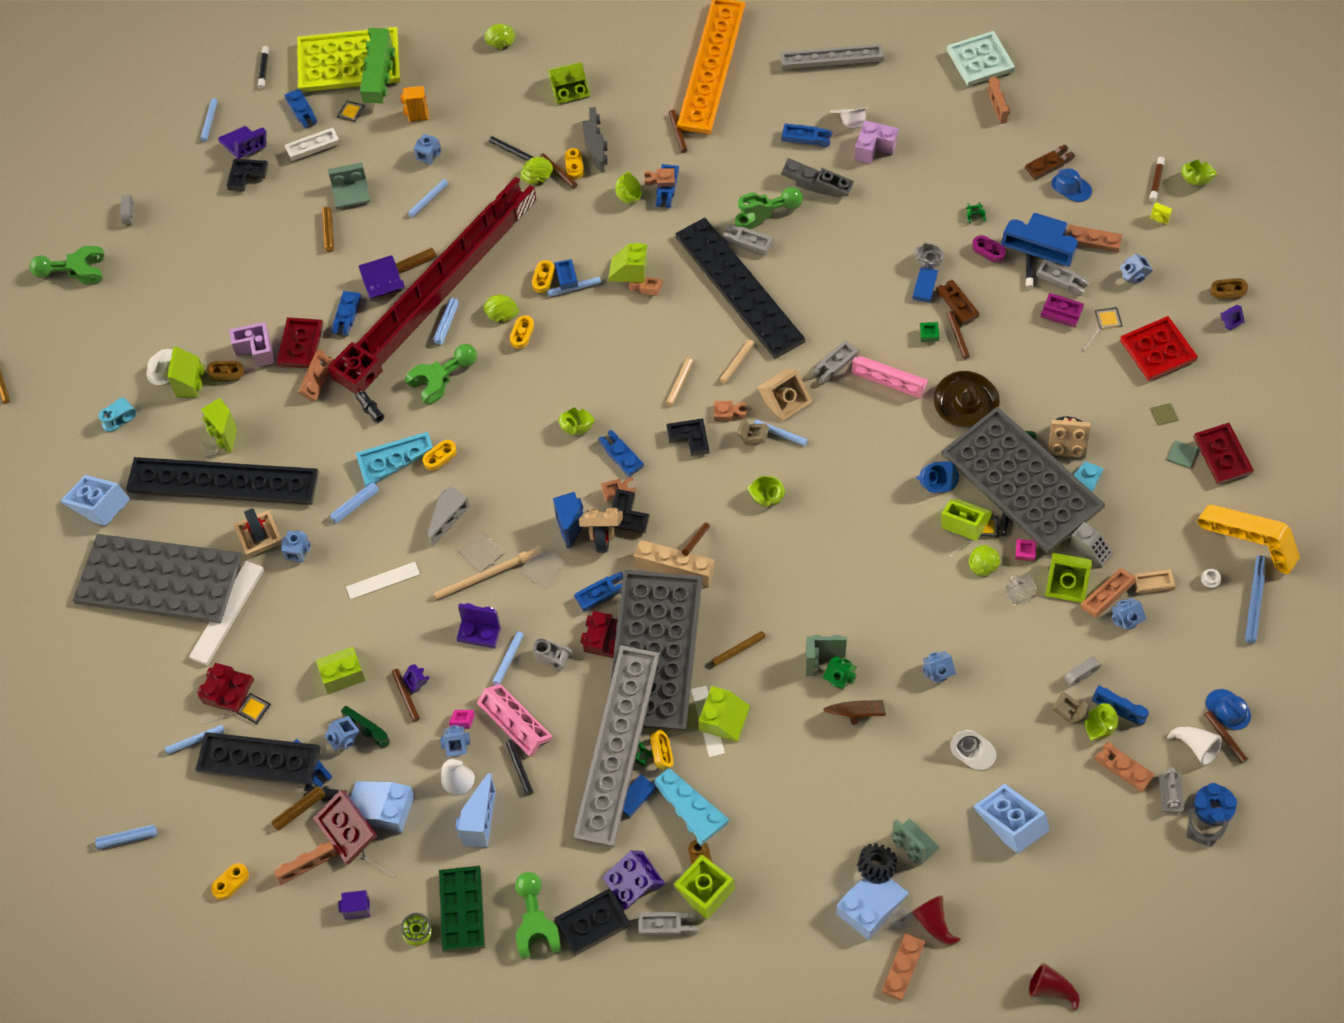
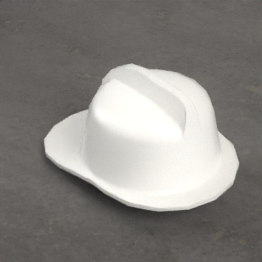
M869 107L831 110L829 112L839 113L846 127L857 128L863 126L866 120V108Z
M173 349L160 350L148 361L146 375L152 384L165 385L169 383L167 376Z
M973 730L958 732L951 741L950 748L952 753L975 770L988 769L996 760L995 747Z

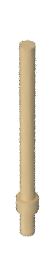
M538 547L529 552L519 553L513 559L435 592L434 596L436 600L441 599L520 563H528L530 559L543 554L541 547Z

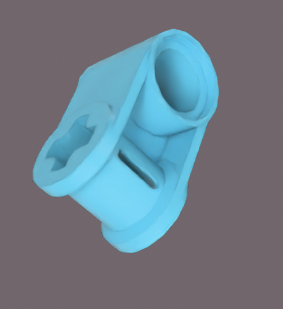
M119 398L99 412V419L103 422L102 426L105 431L113 432L131 421L136 416L137 411L125 398Z

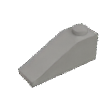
M452 486L442 491L437 500L427 535L431 546H434L470 507L468 497Z

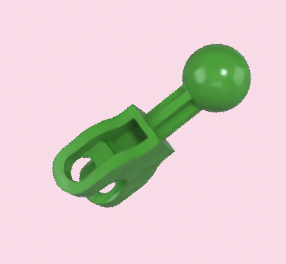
M796 187L784 189L780 197L771 200L768 199L766 194L758 195L752 192L743 195L738 199L737 205L742 212L736 215L735 226L753 229L765 219L770 218L773 209L782 206L790 210L797 209L802 204L803 195ZM748 220L747 223H741L740 221Z
M83 246L76 252L67 254L66 261H51L48 257L39 255L31 260L30 271L38 278L48 277L52 271H67L69 278H76L83 284H97L102 281L103 274L97 267L90 266L103 261L104 250L99 246Z
M461 344L455 349L454 357L442 366L437 361L429 365L419 364L406 374L405 382L410 387L428 384L422 391L421 397L425 404L431 405L443 397L445 386L450 382L448 374L459 366H472L477 360V351L470 344Z
M533 872L520 874L515 882L516 892L525 899L527 914H523V923L515 934L521 959L530 957V944L538 938L547 940L552 952L561 951L557 926L545 917L544 911H539L537 895L541 891L542 882L540 877Z

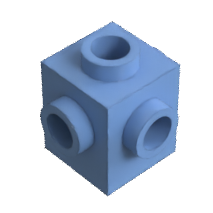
M423 133L421 138L416 141L414 147L416 160L432 165L435 158L441 153L439 139Z
M1137 253L1127 258L1120 266L1124 280L1135 284L1141 283L1145 280V277L1153 272L1146 257Z
M298 530L287 531L286 537H283L281 543L284 559L304 562L306 553H309L311 548V542L308 540L306 533Z
M1133 598L1121 600L1117 605L1111 607L1114 623L1126 630L1133 629L1137 624L1147 620L1141 602Z
M946 651L933 652L928 657L923 658V673L926 678H930L933 682H943L948 677L956 675L952 657Z
M347 716L333 721L328 726L329 729L324 737L335 751L343 748L348 749L354 744V739L358 735L359 729L350 717Z
M454 725L444 729V737H440L442 749L446 750V756L467 754L470 736L469 733H465L464 726Z

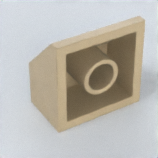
M786 368L757 387L766 405L781 421L786 420L812 403L797 370Z

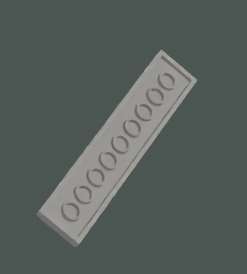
M620 645L573 836L575 840L613 848L615 846L660 653Z

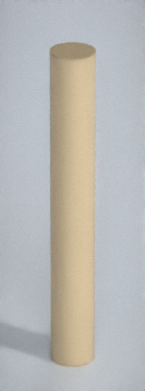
M750 339L747 341L719 379L721 383L726 384L755 344L754 341Z
M690 358L686 359L666 401L668 406H673L691 368L693 360Z

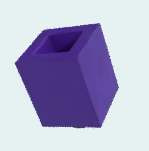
M367 890L341 893V900H338L339 913L343 914L345 920L370 917V897Z

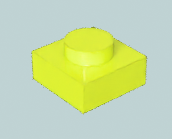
M1156 202L1150 218L1167 225L1172 209Z

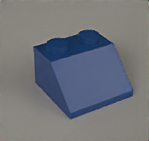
M575 492L552 498L556 520L567 549L571 548L583 527H579V518L584 513L581 498H577Z

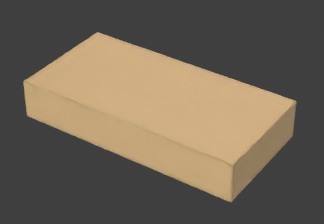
M1171 569L1132 574L1136 577V583L1134 584L1136 595L1175 590L1176 585Z

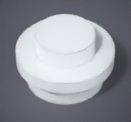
M1208 569L1202 573L1201 582L1208 588H1216L1221 583V575L1215 569Z

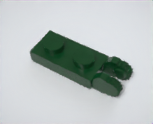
M347 705L342 708L341 714L343 718L349 716L362 735L365 737L371 736L374 738L375 744L382 748L389 746L390 740L386 731Z

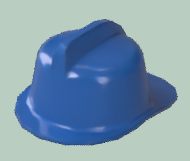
M1060 169L1059 173L1052 179L1053 189L1072 201H1086L1092 194L1090 184L1082 179L1075 169Z
M943 461L933 462L924 466L920 471V475L916 476V479L920 480L921 485L930 493H939L953 490L959 482L960 475L954 463Z
M1216 689L1206 697L1207 709L1211 710L1223 725L1233 730L1247 727L1251 720V712L1244 699L1225 689Z

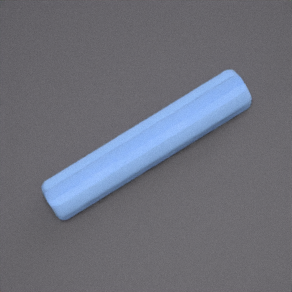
M456 298L448 300L433 338L435 344L442 345L459 304Z
M373 482L332 512L330 514L331 519L338 523L379 491L377 485Z
M149 825L101 836L95 839L97 849L100 850L157 836V829L155 825Z

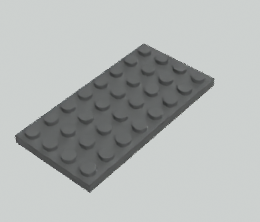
M999 407L992 410L941 451V455L948 462L954 463L957 470L1047 554L1070 537L1083 522H1088L1105 508V503Z
M97 534L73 601L75 604L221 623L243 555L241 552Z
M624 570L611 682L620 645L660 653L643 728L687 731L702 576Z

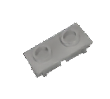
M1167 768V772L1159 773L1162 812H1184L1180 773H1177L1175 768Z

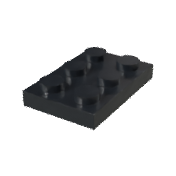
M611 888L554 918L574 956L631 926Z

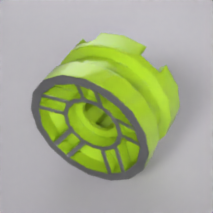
M412 913L402 921L401 931L403 938L411 946L423 945L430 939L432 929L430 921L425 915ZM419 927H420V931H419V932H417V933L413 932V928L416 929V928H419Z

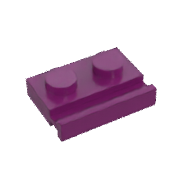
M1049 293L1040 317L1076 328L1084 308V303Z

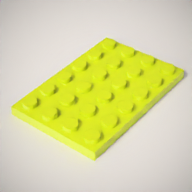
M390 27L388 29L392 47H395V57H392L393 68L389 71L390 83L400 82L397 27ZM368 30L297 37L298 89L302 92L361 86L362 73L365 71L364 57H367L366 42L370 41Z

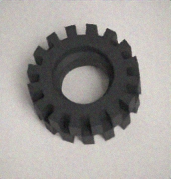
M874 843L873 846L868 844L867 847H863L857 867L858 872H862V877L867 876L866 880L874 879L873 883H877L878 880L880 883H884L885 880L888 882L893 877L898 859L895 857L894 851L890 853L891 848L885 849L883 844H881V847H878V843ZM871 861H878L882 863L884 866L876 865Z

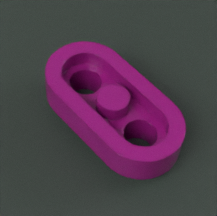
M984 235L976 236L973 239L972 249L974 252L995 263L1004 260L1006 254L1004 246Z

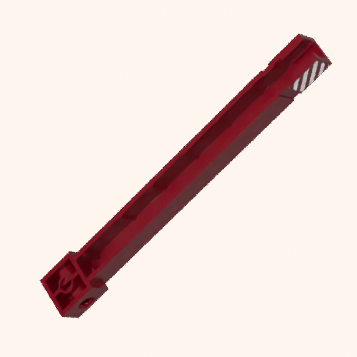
M514 177L496 196V199L473 220L356 344L351 342L328 366L331 379L354 394L365 391L383 372L382 365L512 228L513 224L537 201L535 187L529 185L522 192L519 187L520 179Z

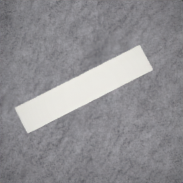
M416 562L346 586L350 599L419 575L420 572Z
M707 685L691 689L699 718L709 694ZM703 732L709 757L724 754L725 751L721 737Z

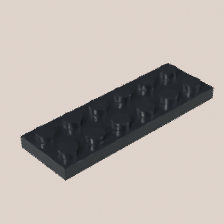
M205 732L195 771L205 774L312 786L321 747L315 744Z

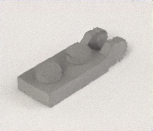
M727 225L726 231L728 233H724L721 236L729 244L734 243L767 255L773 244V237L733 225Z
M1046 259L1036 272L1037 277L1080 296L1084 293L1082 287L1086 288L1089 284L1086 278H1083L1076 272Z
M846 340L843 341L820 361L812 370L811 376L815 378L825 369L826 372L820 377L819 382L821 384L826 383L830 380L831 376H834L851 362L854 357L858 356L859 350Z
M681 912L638 913L639 936L698 933L696 926H681V921H697L698 915Z

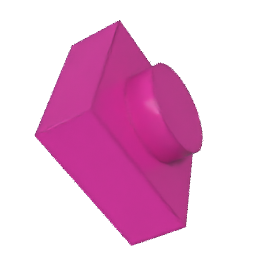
M1017 539L1015 560L1035 561L1036 543L1033 540Z
M454 710L449 722L450 726H464V729H470L475 717L474 710Z

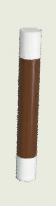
M1159 157L1149 198L1151 202H1156L1165 162L1164 157Z

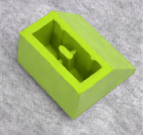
M579 61L547 69L550 85L557 104L590 96L582 62Z
M218 398L201 409L204 416L201 419L207 426L208 434L211 437L215 436V441L220 449L224 448L229 454L233 449L237 427L230 409L221 398Z
M960 499L949 500L941 513V528L977 541L992 517L993 511Z

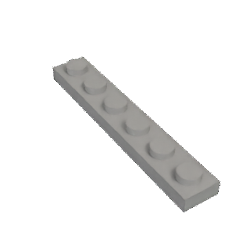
M882 44L780 52L782 70L884 61Z

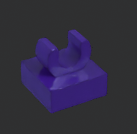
M1238 304L1220 313L1221 319L1225 323V328L1228 330H1232L1245 322L1242 306Z
M416 664L409 665L403 677L412 693L420 691L422 685L426 684L430 678L429 676L424 677V668H418Z

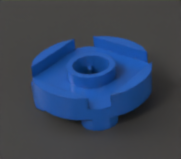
M1210 783L1202 787L1194 798L1197 817L1208 825H1222L1224 821L1228 823L1236 812L1237 799L1230 790L1217 783ZM1211 801H1214V802L1216 801V802H1218L1219 805H1220V808L1215 807V808L1213 809V808L1211 807L1212 803H1209V802H1211Z

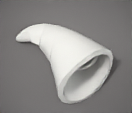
M1177 727L1171 730L1167 736V739L1178 738L1185 742L1197 756L1202 766L1210 764L1215 759L1222 742L1220 735L1194 727Z
M448 759L444 762L441 768V784L448 793L461 795L472 788L475 776L473 771L462 765V761L456 759Z

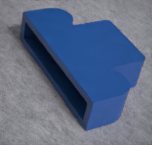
M1033 213L1027 225L1021 220H1010L1004 230L1001 245L1070 267L1075 256L1078 241L1072 236H1065L1066 222Z

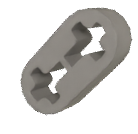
M131 194L122 195V224H133V197Z
M1091 657L1069 671L1064 679L1071 687L1075 686L1094 674L1101 667V664L1095 657Z

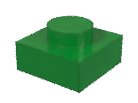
M921 322L919 326L920 341H939L938 322Z

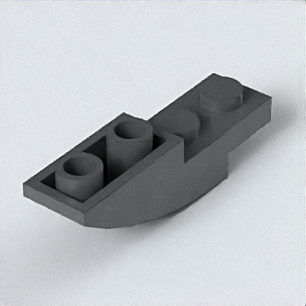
M589 107V121H582L585 146L594 165L600 172H605V165H608L607 154H604V151H608L607 141H604L603 134L600 133V127L597 128V125H600V114H597L596 107Z
M787 158L781 172L782 176L797 181L795 186L831 196H848L854 183L853 180L825 168H821L818 171L790 158Z

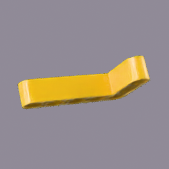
M1207 505L1197 519L1198 525L1205 530L1268 546L1275 568L1283 574H1290L1300 559L1292 531L1285 523L1215 505Z

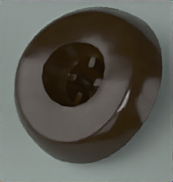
M956 371L947 375L939 382L934 393V406L939 416L950 425L960 428H971L1000 405L999 393L992 382L972 371Z

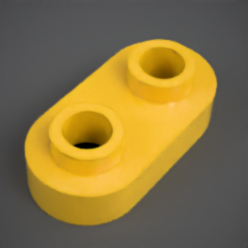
M571 148L565 152L566 173L573 180H578L584 175L582 153L579 149Z
M543 260L536 266L532 279V288L537 293H545L550 289L555 273L554 264L551 261Z
M520 316L514 324L510 334V343L515 349H522L528 345L534 330V321L530 316Z
M444 440L425 453L423 456L424 467L427 470L435 471L454 458L457 453L455 443L451 440Z
M658 730L651 734L650 745L655 766L664 771L672 767L674 761L668 736L662 730Z
M240 863L231 865L213 882L211 892L218 900L230 898L247 882L249 878L247 868ZM236 871H240L239 875H234ZM221 885L225 886L224 889L218 890Z

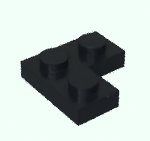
M233 159L227 189L245 191L248 178L265 179L269 166L268 161Z
M703 418L666 424L669 443L688 441L691 456L710 453Z
M616 489L612 508L623 511V519L619 526H614V528L646 534L650 515L632 511L636 493Z

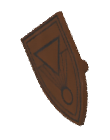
M883 700L848 701L823 708L824 712L849 716L852 725L858 724V717L886 716Z

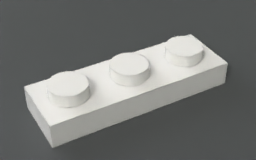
M330 128L285 145L291 161L336 146L340 142L334 128Z

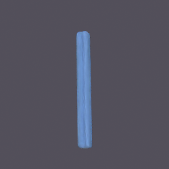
M1258 555L1255 560L1245 635L1246 643L1254 644L1257 640L1267 565L1266 556Z

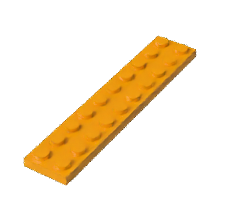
M712 0L677 124V127L681 130L704 134L712 133L746 3L743 1Z

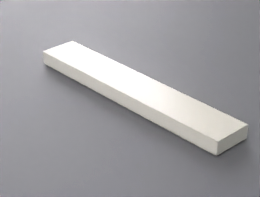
M249 561L244 563L235 579L222 622H209L189 656L191 660L205 666L209 665L264 572L263 567Z

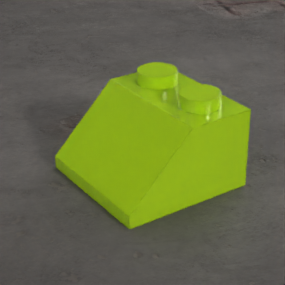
M629 243L615 254L611 260L608 281L644 283L648 262L647 244Z
M173 346L167 376L176 397L198 398V393L202 389L201 376L205 373V366L201 363L198 356Z
M1052 553L1045 596L1082 603L1086 597L1092 560Z
M353 646L316 659L327 694L366 681Z
M711 686L699 718V731L738 742L750 705L731 691Z
M703 855L674 884L675 888L690 906L707 920L735 891L734 879Z

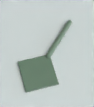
M1175 440L1167 460L1191 468L1199 448Z

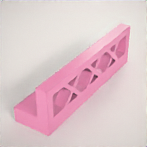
M862 356L854 357L852 361V374L918 398L922 397L928 384L927 379Z
M501 684L485 688L477 704L528 756L534 755L540 744L551 741L553 736Z

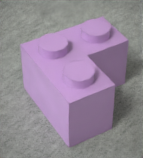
M865 120L855 145L854 160L871 164L876 151L893 155L898 142L899 128Z
M265 322L229 329L231 344L236 356L252 353L256 367L274 364L270 334Z

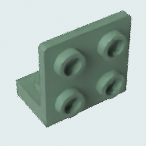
M362 162L328 169L336 209L370 202Z
M841 635L807 636L806 676H814V668H818L819 658H834L835 656L845 658L847 637Z
M910 818L903 824L897 819L893 822L892 841L897 847H902L913 862L917 861L922 865L939 850V846Z

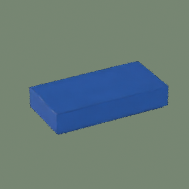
M572 259L555 262L554 265L560 289L579 287Z
M920 267L913 300L931 302L938 270Z
M641 774L628 788L623 813L629 818L656 790V786Z

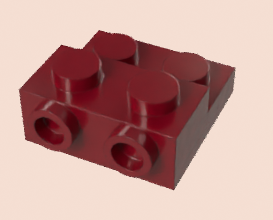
M593 611L592 616L588 615L586 620L587 633L583 632L580 644H583L584 652L613 658L618 619H614L612 614Z
M215 662L213 667H209L206 672L207 679L205 683L198 687V697L203 704L238 713L254 678L252 675L235 671L233 667Z

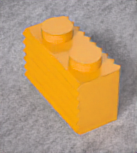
M424 86L403 88V94H400L404 116L408 117L409 122L428 120V104Z

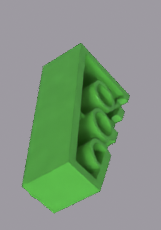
M368 28L370 41L366 42L367 57H364L365 71L362 73L360 93L363 103L383 104L384 97H387L388 92L387 83H390L389 71L393 68L392 57H395V47H392L388 28Z

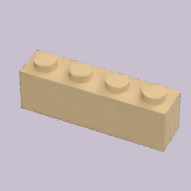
M643 540L639 541L634 554L636 568L657 573L702 576V585L709 587L715 571L714 559L692 553L684 556L681 550Z

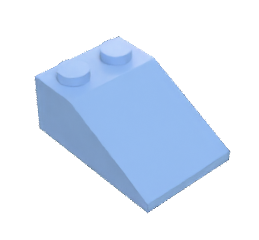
M84 475L60 502L90 521L106 526L125 507L130 498L118 483Z
M492 774L485 776L461 810L460 818L456 819L458 838H461L463 846L488 847L496 793Z
M356 781L350 799L370 826L402 833L414 799V793L411 786L398 783Z
M1003 784L973 806L975 811L997 836L1016 853H1020L1050 831L1046 813L1006 784Z
M865 876L837 904L836 915L866 939L870 940L909 895L905 889L891 878L888 882L885 880L884 883H880L878 880L877 883H873L874 879L868 881L866 880L867 876Z

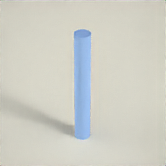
M215 98L211 99L200 138L202 142H207L218 103V100Z
M443 179L408 212V215L413 218L448 185V182Z
M600 277L578 282L579 287L561 290L560 287L547 290L548 296L552 297L601 284Z
M756 419L755 422H754V424H762V423H764V422L759 421V420H757V419ZM767 424L769 426V433L806 446L808 439Z
M516 632L493 680L495 685L501 683L524 636L522 632Z
M220 725L205 732L221 734L225 730L223 725ZM205 732L165 747L167 755L203 741Z

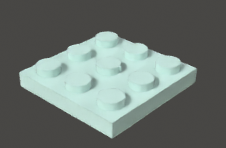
M994 31L947 45V52L967 86L989 80L990 77H999L1015 71L1013 62Z

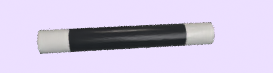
M267 46L262 47L258 80L259 89L265 88L269 53Z
M1026 253V288L1032 289L1033 255Z

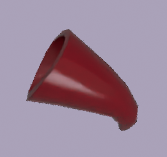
M943 895L930 899L911 912L925 930L941 943L954 945L961 940L959 937L953 936L948 930L945 921Z
M1042 963L1036 969L1030 980L1029 996H1055L1067 999L1072 1004L1074 1011H1077L1080 997L1072 983L1045 963Z

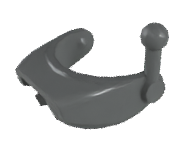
M1189 806L1187 808L1189 815L1187 838L1211 847L1224 835L1228 826L1227 821H1224L1221 829L1215 834H1201L1192 824L1195 808Z

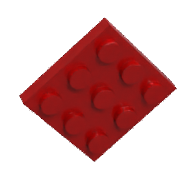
M1169 316L1120 336V342L1148 382L1193 363L1198 358Z

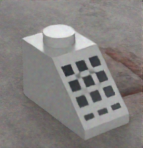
M1083 522L1072 534L1070 547L1086 558L1091 559L1092 562L1101 568L1113 555V551L1101 533L1087 523Z

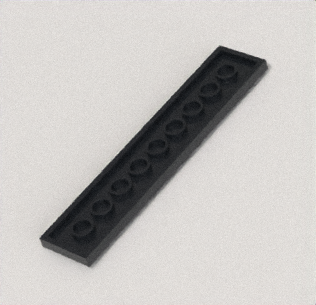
M705 217L675 233L676 239L774 359L805 343V337Z
M134 457L126 490L128 493L312 505L319 471L317 468Z

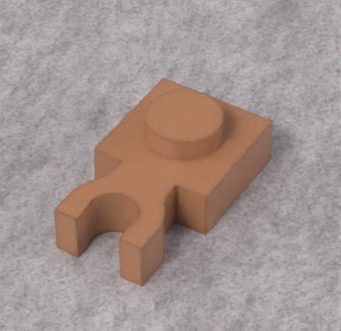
M674 168L657 169V173L644 171L645 178H650L645 179V186L657 184V187H675Z
M645 277L644 283H629V290H640L641 294L657 296L663 286V279Z
M714 401V421H733V416L741 419L746 418V411H739L741 409L746 410V403L733 405V401Z
M633 477L625 479L622 483L620 478L601 483L605 502L614 500L616 489L635 492L636 487L630 489L627 486L628 482L634 481Z

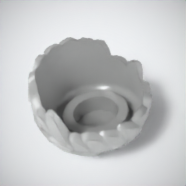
M924 242L922 246L916 247L914 253L916 260L928 269L938 267L944 258L942 248L935 246V244H927V242Z

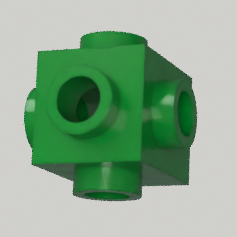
M835 656L829 661L823 679L831 682V685L836 688L844 689L849 684L852 685L857 676L855 674L857 666L853 665L846 658Z

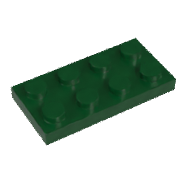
M481 866L439 870L443 953L484 949L485 930Z

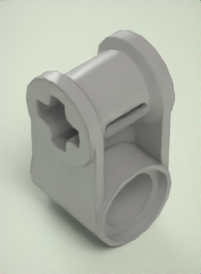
M539 638L533 643L534 658L538 662L549 665L557 670L565 669V662L568 656L572 654L570 648L545 638ZM542 648L546 649L545 652H539L538 650Z

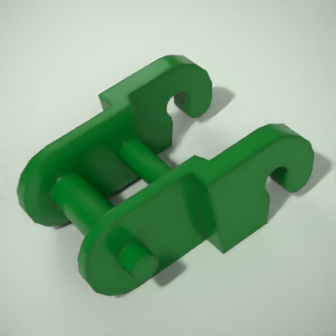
M978 202V205L971 206L967 203L968 224H971V214H980L983 222H986L985 209H982L983 205ZM971 209H979V211L971 212Z
M639 742L638 748H640V751L636 755L635 762L640 764L641 767H646L647 764L645 762L649 757H653L652 750L649 751L644 747L643 743ZM643 752V753H645L646 755H645L644 758L641 760V759H639V756H640L641 753Z

